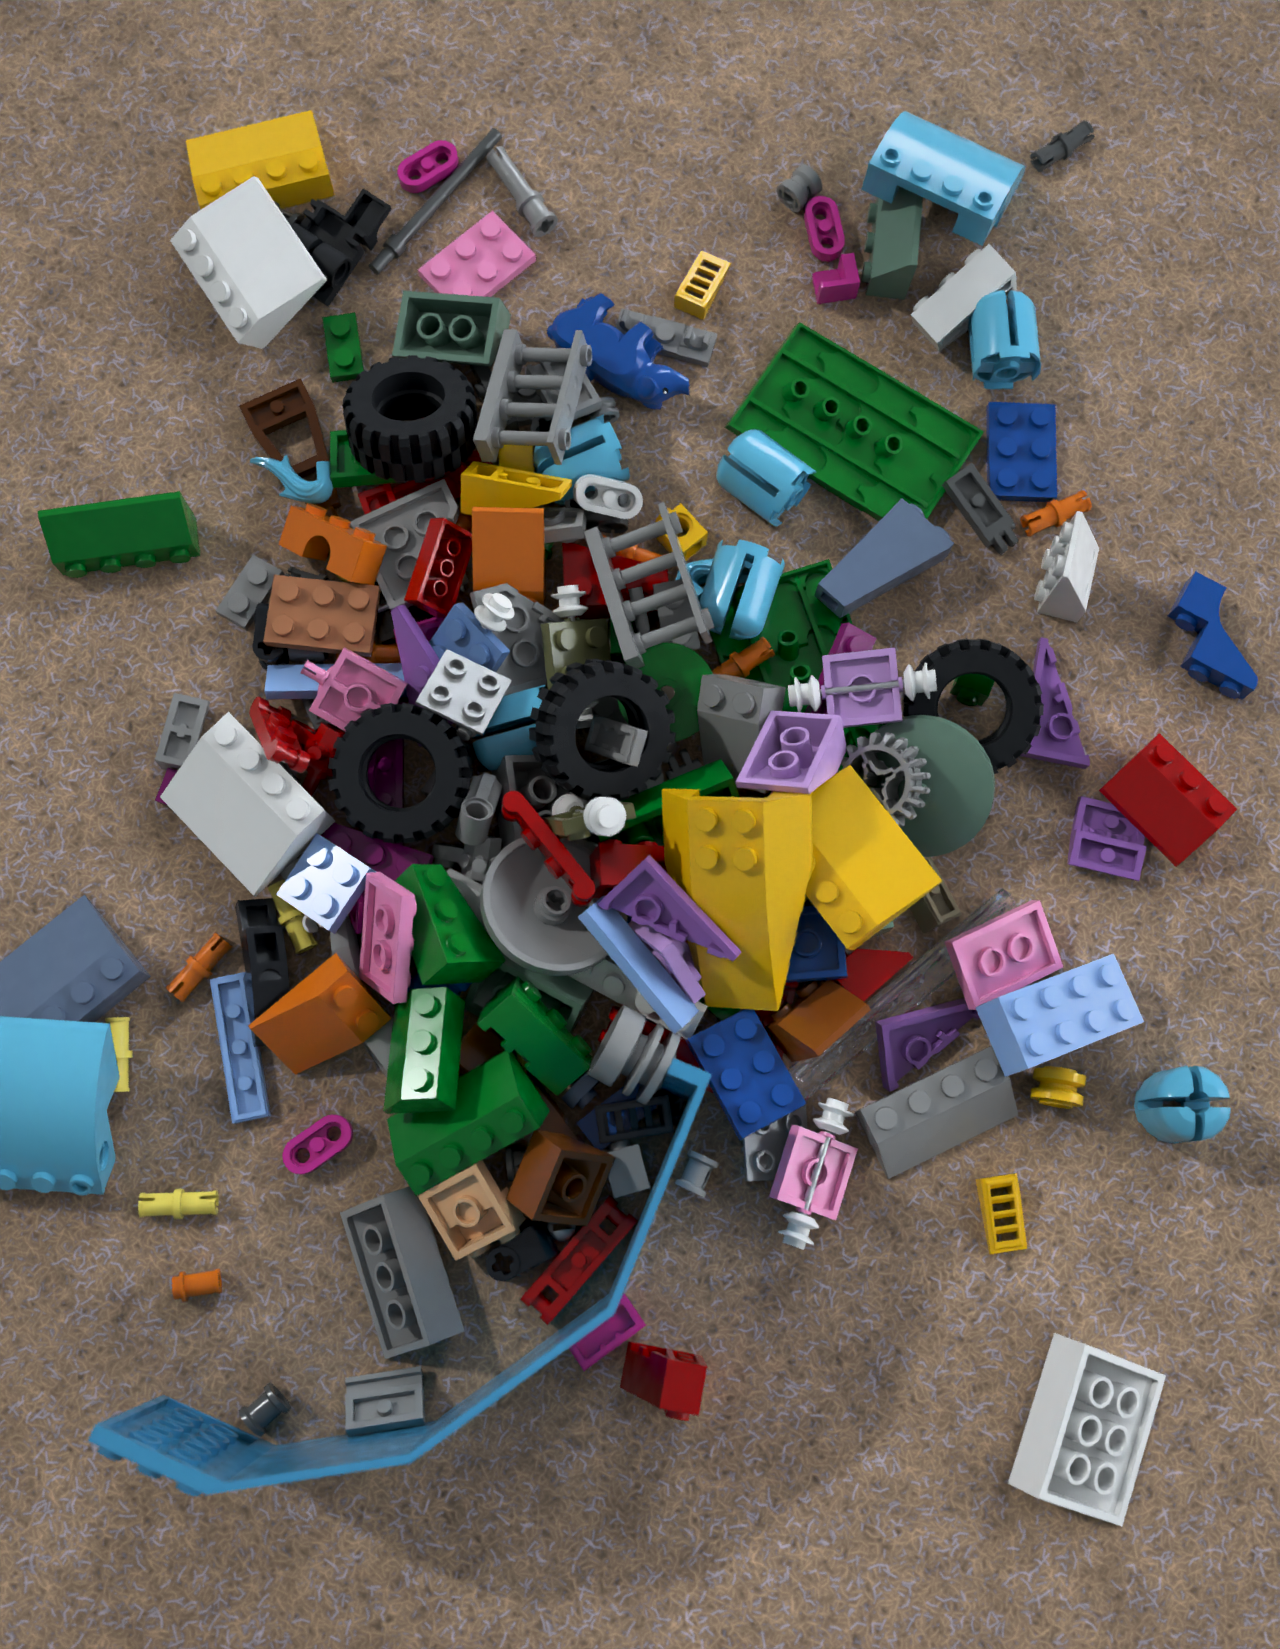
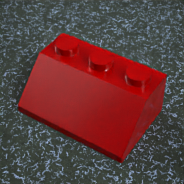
M1160 733L1131 758L1099 790L1175 867L1180 865L1211 837L1237 810Z

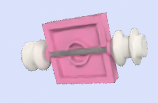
M827 1098L826 1104L818 1102V1105L824 1111L822 1117L813 1118L816 1126L823 1131L816 1133L801 1126L791 1125L769 1195L773 1199L796 1206L795 1210L800 1212L791 1211L783 1214V1217L789 1223L786 1230H780L778 1233L785 1235L783 1243L803 1250L806 1243L814 1245V1242L808 1237L810 1230L819 1228L814 1218L807 1215L811 1216V1213H815L829 1219H837L858 1148L834 1140L835 1135L833 1134L842 1135L849 1132L843 1125L845 1117H851L854 1114L847 1111L849 1104L832 1098Z

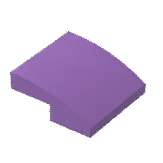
M1080 796L1078 797L1067 864L1139 881L1147 848L1144 845L1145 836L1112 803Z

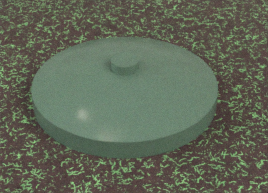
M931 715L902 717V722L886 723L878 728L875 732L880 733L882 738L885 733H893L896 740L899 737L908 739L907 748L917 746L919 752L914 759L925 758L927 764L920 768V772L930 773L931 775L930 779L922 780V786L930 788L931 791L929 794L919 795V798L926 805L924 808L913 806L917 817L913 820L904 817L905 826L900 828L923 857L950 853L967 844L985 824L995 796L993 767L979 741L958 724ZM887 752L876 753L878 759L884 761L888 769L901 766L899 761ZM863 767L859 771L861 779L864 777ZM878 776L881 780H877V785L872 788H884L882 784H885V778L889 776ZM905 779L898 786L900 798L904 792Z

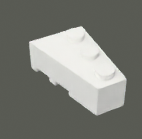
M990 244L982 250L976 249L965 260L963 268L956 274L954 272L948 274L940 282L939 289L931 297H923L913 308L914 312L911 314L913 324L939 352L968 331V317L972 315L976 309V304L982 297L1004 290L1006 295L1010 290L1017 291L1016 272Z

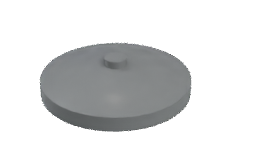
M522 837L516 839L502 849L495 857L482 883L480 894L481 914L491 939L513 962L539 974L567 976L584 972L596 966L608 956V953L584 926L578 916L600 898H593L592 902L586 907L576 906L571 900L572 889L562 877L556 879L549 872L544 864L546 857L538 848L532 850ZM568 838L559 839L591 878L589 857L596 846L584 839L568 841ZM617 911L627 923L628 915Z

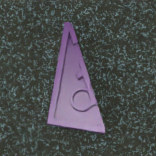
M400 605L391 611L404 680L408 683L406 685L409 704L419 706L415 702L440 659L406 605ZM448 720V723L450 725L454 723L453 721Z
M1041 637L1037 643L1033 673L1042 691L1041 702L1044 704L1043 716L1040 718L1039 724L1041 728L1038 736H1034L1030 743L1032 747L1026 755L1022 753L1020 756L1086 769L1090 765V759L1084 753L1078 735L1080 729L1077 721L1073 718V708L1064 682L1061 683L1055 666L1057 660L1053 648L1050 647L1048 638Z
M650 854L597 904L604 910L608 911L612 908L632 917L631 921L640 925L651 926L655 931L683 943L689 940L708 948L707 953L719 958H727L733 962L742 952Z
M965 998L875 1021L883 1087L889 1092L898 1088L899 1084L897 1081L914 1067L919 1070L928 1062L932 1055L943 1050L960 1035L958 1030L974 1017L978 1020L980 1017L977 1010L968 1009Z

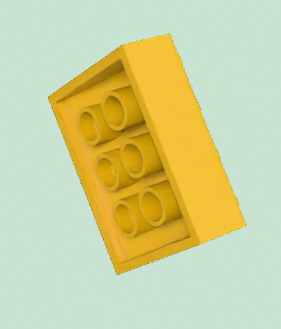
M312 110L186 140L192 180L200 209L208 206L253 176L259 178L273 201L278 203L282 209L308 203L312 199L317 201V199L321 200L335 196Z
M849 765L811 792L813 869L805 895L845 947L855 950L943 881L853 767Z

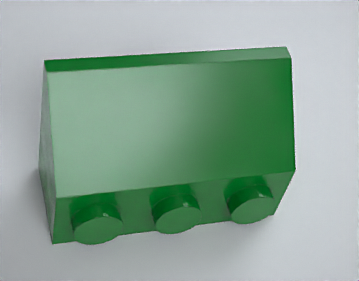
M448 987L412 989L407 993V1002L396 1003L394 1006L383 1112L386 1114L456 1110L465 1001Z

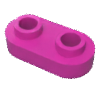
M438 140L404 159L399 164L397 170L401 187L410 193H420L450 176L459 165L457 149L448 141ZM442 159L447 160V162L444 164L437 163L439 160ZM413 176H419V177H420L419 179H416V180H411V179H410V178L413 177Z
M816 196L809 200L806 205L804 221L813 255L821 261L829 262L836 260L842 254L845 237L836 203L829 197ZM823 215L826 219L818 220L815 216ZM822 244H830L832 248H824Z
M335 1114L321 1118L285 1145L282 1154L284 1165L295 1174H309L350 1145L353 1139L351 1123L345 1117ZM332 1127H338L341 1130V1136L336 1141H332L328 1136L329 1130ZM303 1148H306L310 1153V1158L305 1163H301L297 1158L298 1152Z

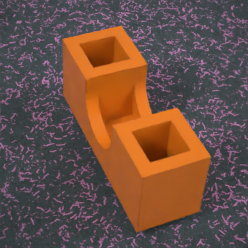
M307 503L306 508L291 505L278 545L301 557L326 561L330 550V558L326 570L350 582L367 585L375 584L387 545L374 539L375 533L360 527H355L354 530L350 528L351 521L335 515L328 517L326 516L327 510L311 503Z

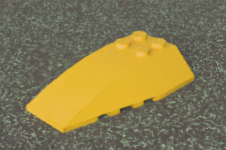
M662 789L664 858L667 873L742 951L732 962L730 959L719 958L707 953L708 948L687 940L694 967L702 977L699 980V984L706 994L703 996L705 1005L720 1008L778 1011L789 971L792 949L797 937L798 923L805 903L806 889L813 869L811 793L773 791L767 798L700 796V789Z

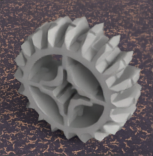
M876 732L871 733L869 740L861 736L857 738L858 747L854 745L846 747L849 758L844 756L841 765L843 769L851 765L858 775L861 767H863L864 777L862 780L880 803H883L885 809L896 823L903 827L905 826L904 817L909 820L917 817L913 806L924 808L926 805L919 798V795L929 794L931 791L930 788L922 786V780L930 779V773L920 772V768L925 766L927 761L925 758L914 759L919 752V748L917 746L907 748L908 739L904 737H899L896 740L893 733H885L882 738L880 733ZM887 752L899 761L901 766L888 769L884 761L878 759L876 753ZM878 776H889L885 778V784H882L884 788H872L877 785V780H881ZM905 779L904 792L900 798L898 786Z

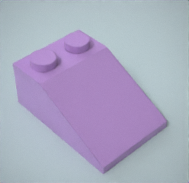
M771 710L736 780L737 788L810 794L837 773L846 753V741L841 715Z

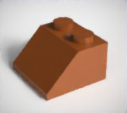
M823 980L817 983L816 981H809L797 991L799 998L791 1005L786 1002L780 1006L778 1011H774L771 1014L774 1020L765 1029L790 1061L796 1062L819 1057L866 1015L871 1008L867 1003L833 980Z
M535 1130L506 1199L534 1221L588 1226L616 1157L564 1134Z

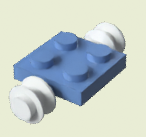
M487 593L482 597L484 606H477L474 609V613L463 602L454 604L429 642L438 658L441 659L445 650L448 649L496 672L510 653V650L491 630L502 632L506 629L505 620H510L515 615L511 601L500 593Z

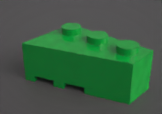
M411 864L395 880L396 883L415 894L417 912L413 917L412 936L414 948L411 953L422 985L479 983L506 962L442 864Z
M517 976L484 1005L477 1025L484 1031L492 1027L505 1039L501 1042V1046L508 1053L515 1050L525 1060V1068L558 1096L591 1067L592 1056L590 1053L592 1050L581 1036L576 1035L574 1037L565 1028L567 1023L555 1008L549 1010L541 1002V993L530 981L523 982Z

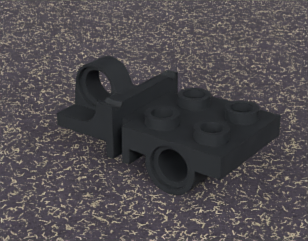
M362 189L345 216L321 200L317 199L315 201L312 199L310 204L315 211L312 213L305 209L303 213L306 217L301 225L296 223L290 225L327 279L312 296L327 307L332 303L365 254L360 244L372 251L378 242V230L392 210L390 205L365 189Z

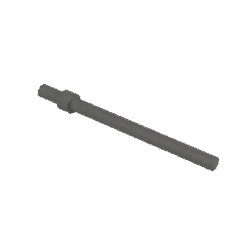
M492 128L396 235L392 234L383 243L384 249L369 264V268L375 274L379 275L393 258L398 259L407 249L406 244L502 139V135L497 129Z

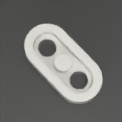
M587 474L580 477L573 487L574 500L587 511L621 519H630L636 516L642 508L643 498L638 488L627 482ZM588 486H594L595 494L590 498H586L585 489ZM621 494H627V503L620 506L618 504V497Z

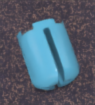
M1004 290L992 292L982 297L976 304V309L972 315L968 317L973 381L976 378L984 382L985 389H1013V382L1023 380L1030 375L1033 381L1041 371L1034 303L1023 292L1013 290L1008 292L1007 302Z
M604 415L571 428V446L569 450H565L562 465L554 463L548 446H536L534 449L533 462L536 473L572 480V487L561 500L554 502L560 506H564L565 500L574 498L573 487L576 481L584 475L594 474L623 482L630 479L629 468L621 469L619 461L622 460L619 449L622 448L610 422L604 423ZM588 486L585 489V493L595 491V487Z
M751 429L736 437L727 448L730 455H723L720 459L716 478L723 489L774 527L782 524L777 518L784 510H789L793 505L797 506L811 486L806 480L810 474H814L816 471L761 430Z
M739 539L737 546H722L723 540H721L717 545L699 603L701 609L707 607L709 609L715 627L710 629V631L721 635L741 574L747 575L748 577L733 620L729 638L737 640L751 639L758 636L764 628L779 579L785 567V562L782 559L780 565L777 561L767 556L768 548L756 543Z
M545 684L504 696L483 735L477 733L475 737H472L473 739L482 738L473 742L472 745L478 761L485 768L497 770L505 755H534L532 749L537 744L529 739V728L536 727V724H533L536 723V720L530 718L532 707L539 709L542 700L537 695L542 688L546 689Z
M1182 1066L1153 1073V1075L1144 1080L1140 1089L1136 1091L1134 1102L1137 1121L1143 1125L1149 1134L1157 1138L1156 1140L1171 1144L1211 1139L1224 1129L1231 1112L1230 1107H1210L1209 1102L1229 1099L1230 1095L1228 1088L1221 1078L1209 1069L1201 1066ZM1176 1100V1102L1181 1104V1107H1163L1164 1101Z

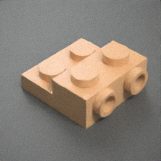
M483 1160L418 1195L455 1261L468 1254L472 1259L480 1256L491 1248L490 1243L498 1239L501 1244L508 1242L521 1232L519 1226L526 1220L524 1214L506 1199L509 1193L508 1187L499 1189Z

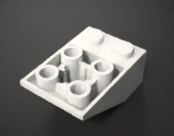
M1077 511L1069 523H1063L1060 535L1054 537L1051 548L1046 549L1041 569L1046 570L1044 580H1039L1034 595V600L1039 601L1037 613L1078 622L1086 612L1099 547L1083 512Z

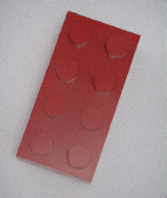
M431 518L404 601L437 618H445L456 602L472 553V533L446 518Z

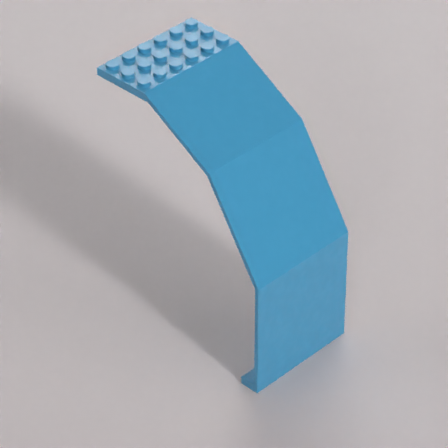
M675 1058L672 1060L661 1089L688 1101L609 1294L436 1421L425 1422L423 1426L348 1437L345 1434L275 1445L168 1396L161 1395L95 1424L88 1442L99 1446L97 1452L100 1455L115 1461H122L123 1458H126L138 1464L136 1469L140 1473L155 1479H160L162 1475L177 1481L176 1488L196 1497H199L201 1493L205 1495L414 1462L615 1314L712 1074Z

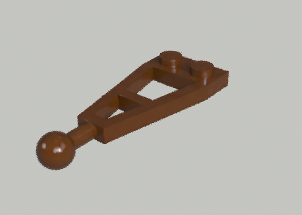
M301 378L239 405L257 443L269 458L282 461L283 457L266 435L305 417L308 418L317 455L291 466L301 478L317 472L316 462L329 461L316 408ZM333 488L331 497L327 501L314 504L327 510L326 516L328 517L331 515L338 516L335 509L341 507L337 488Z

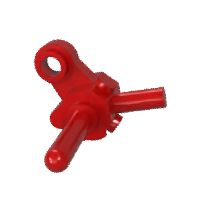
M293 719L291 726L297 735L301 749L310 753L311 756L306 768L308 774L301 786L312 796L321 779L325 780L327 775L332 777V769H328L329 758H334L336 749L333 748L337 737L342 738L345 732L325 722H321L316 732L310 726Z

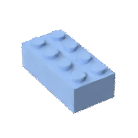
M1114 954L997 997L975 1007L1005 1077L1144 1022Z

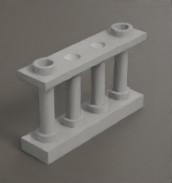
M504 329L473 437V442L483 462H496L499 449L503 448L504 445L548 446L554 463L562 465L565 450H569L571 446L570 430L586 368L592 363V348L590 345H587L582 330L575 331L571 348H528L525 344H522L517 329ZM527 362H567L564 376L520 375L522 365H525ZM519 389L560 390L557 403L512 402L515 392H518ZM511 417L553 418L549 432L505 430L507 420H510Z
M665 502L658 504L662 517L661 521L612 539L609 536L603 537L598 527L584 531L624 661L627 665L635 668L645 666L641 654L646 653L647 648L699 630L705 644L712 642L709 630L715 628L708 607L701 609L677 536L678 533L683 532L676 511L669 513ZM665 534L668 535L673 552L624 570H620V568L614 569L611 558L616 556V552ZM678 565L683 584L632 603L630 600L624 601L621 590L626 588V584ZM685 598L689 599L694 614L693 617L643 635L640 632L634 633L631 622L637 620L636 616Z

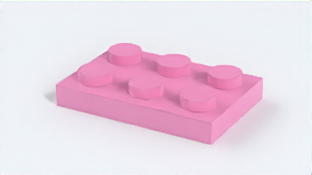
M491 211L420 267L418 274L435 293L491 297L536 261V254Z
M371 872L366 873L359 978L391 1003L407 1002V990L411 984V974L409 971L410 953L414 948L412 936L413 917L417 912L415 894L383 873Z
M1031 900L945 941L965 1001L970 1010H976L975 1007L1019 990L1063 968L1040 900Z

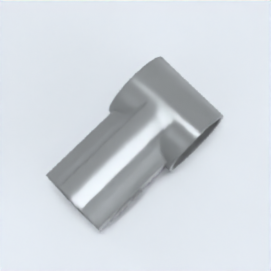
M487 773L473 776L469 793L461 804L455 834L461 842L467 845H480L487 839L491 821L503 785L497 781L496 776Z

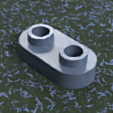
M588 1071L562 1097V1100L571 1109L577 1105L584 1109L598 1094L594 1088L600 1082L588 1076Z

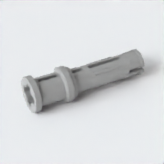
M502 146L496 147L500 156L492 149L487 155V161L492 165L516 200V210L520 216L527 219L531 225L530 230L535 237H542L550 233L558 223L555 213L548 211L543 203L544 198L541 193L531 189L506 153L505 148Z

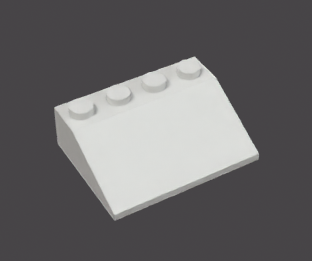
M255 176L190 216L170 240L237 343L260 349L266 347L327 281L259 178Z
M229 712L199 739L160 796L255 897L306 850L316 833L321 835L335 822L324 808L279 763L277 764L266 758L262 745Z
M1054 1333L1008 1484L1038 1499L1122 1526L1166 1375Z

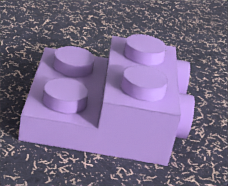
M633 921L628 923L694 1004L706 995L698 983L702 977L694 967L690 949L686 942L683 943L661 934L648 925H640Z

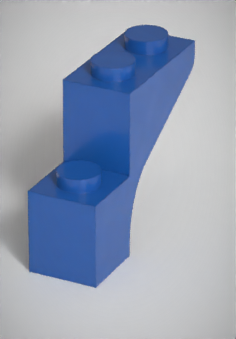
M1195 571L1185 582L1167 616L1175 620V624L1179 628L1198 632L1180 667L1187 670L1191 678L1200 682L1208 681L1219 687V691L1223 695L1233 699H1244L1254 691L1258 683V677L1222 627L1219 608L1227 587Z

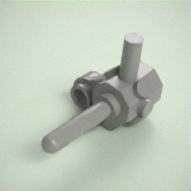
M488 835L484 843L474 846L433 843L432 856L435 859L434 864L455 868L456 862H458L462 867L461 874L482 885L491 863L501 851L502 838Z

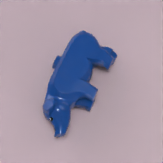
M602 293L594 297L582 299L578 303L577 308L560 313L554 319L553 324L547 328V335L554 341L556 348H571L575 331L582 330L587 345H590L592 348V363L590 366H587L585 374L590 382L594 379L614 394L637 400L645 407L654 410H660L663 405L662 402L675 395L690 394V382L687 377L668 366L653 364L656 355L663 350V346L653 338V331L647 325L638 322L623 334L616 327L602 323L608 313L607 310L614 306V303Z

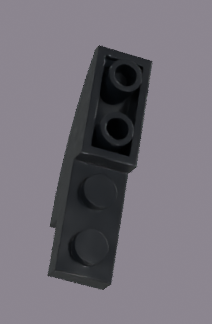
M273 898L238 900L235 906L246 972L243 982L250 1024L290 991L282 925H278ZM251 1030L254 1047L266 1046Z

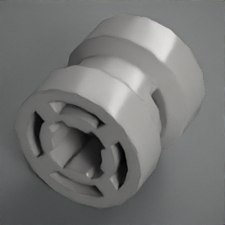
M801 164L792 172V178L785 179L777 187L776 191L780 201L792 212L798 213L807 204V199L815 197L822 190L823 185L815 170L806 164Z

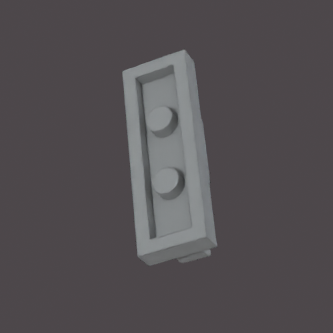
M621 309L616 328L623 334L638 322H642L653 331V338L663 346V350L658 353L659 355L705 367L709 366L717 333L664 318Z

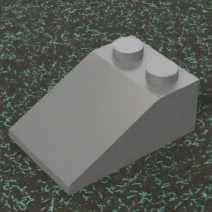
M727 674L702 675L697 715L703 764L706 765L722 759L736 784V780L770 711H782L786 687ZM749 789L765 794L769 793V790Z

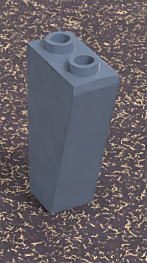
M902 498L818 583L814 596L841 618L942 562L949 555L954 542L951 541L949 534L943 528L934 526L929 522L918 506L909 504Z

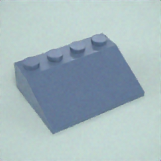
M83 895L0 961V1016L96 1022L151 976L87 896Z

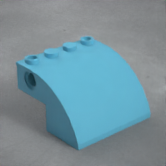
M903 111L895 119L869 161L861 190L892 204L899 188L902 187L958 213L959 215L952 232L983 246L993 226L997 227L1023 178L1026 166L907 111Z
M0 1016L1 1190L26 1189L36 1190L41 1193L51 1191L71 1192L77 1195L104 1194L116 1159L107 1108L120 1078L110 1023Z

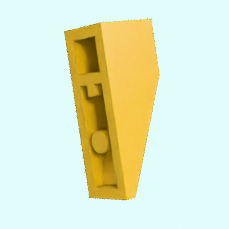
M473 461L461 474V513L472 515V507L534 508L561 500L572 487V480Z

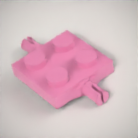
M345 647L335 664L327 671L307 660L300 672L319 683L317 696L309 711L346 731L344 729L351 720L356 721L362 717L361 713L364 711L380 708L383 704H398L399 698L408 684Z

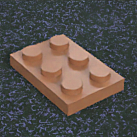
M274 575L263 642L266 646L336 654H340L345 647L359 656L371 657L381 589L375 585Z

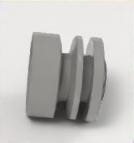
M623 1005L599 1045L587 1075L607 1086H611L619 1075L623 1074L626 1076L622 1094L629 1096L636 1085L640 1083L635 1101L646 1105L653 1094L662 1087L673 1058L676 1059V1051L681 1035L670 1031L662 1044L659 1043L664 1026L657 1024L648 1036L642 1034L646 1016Z

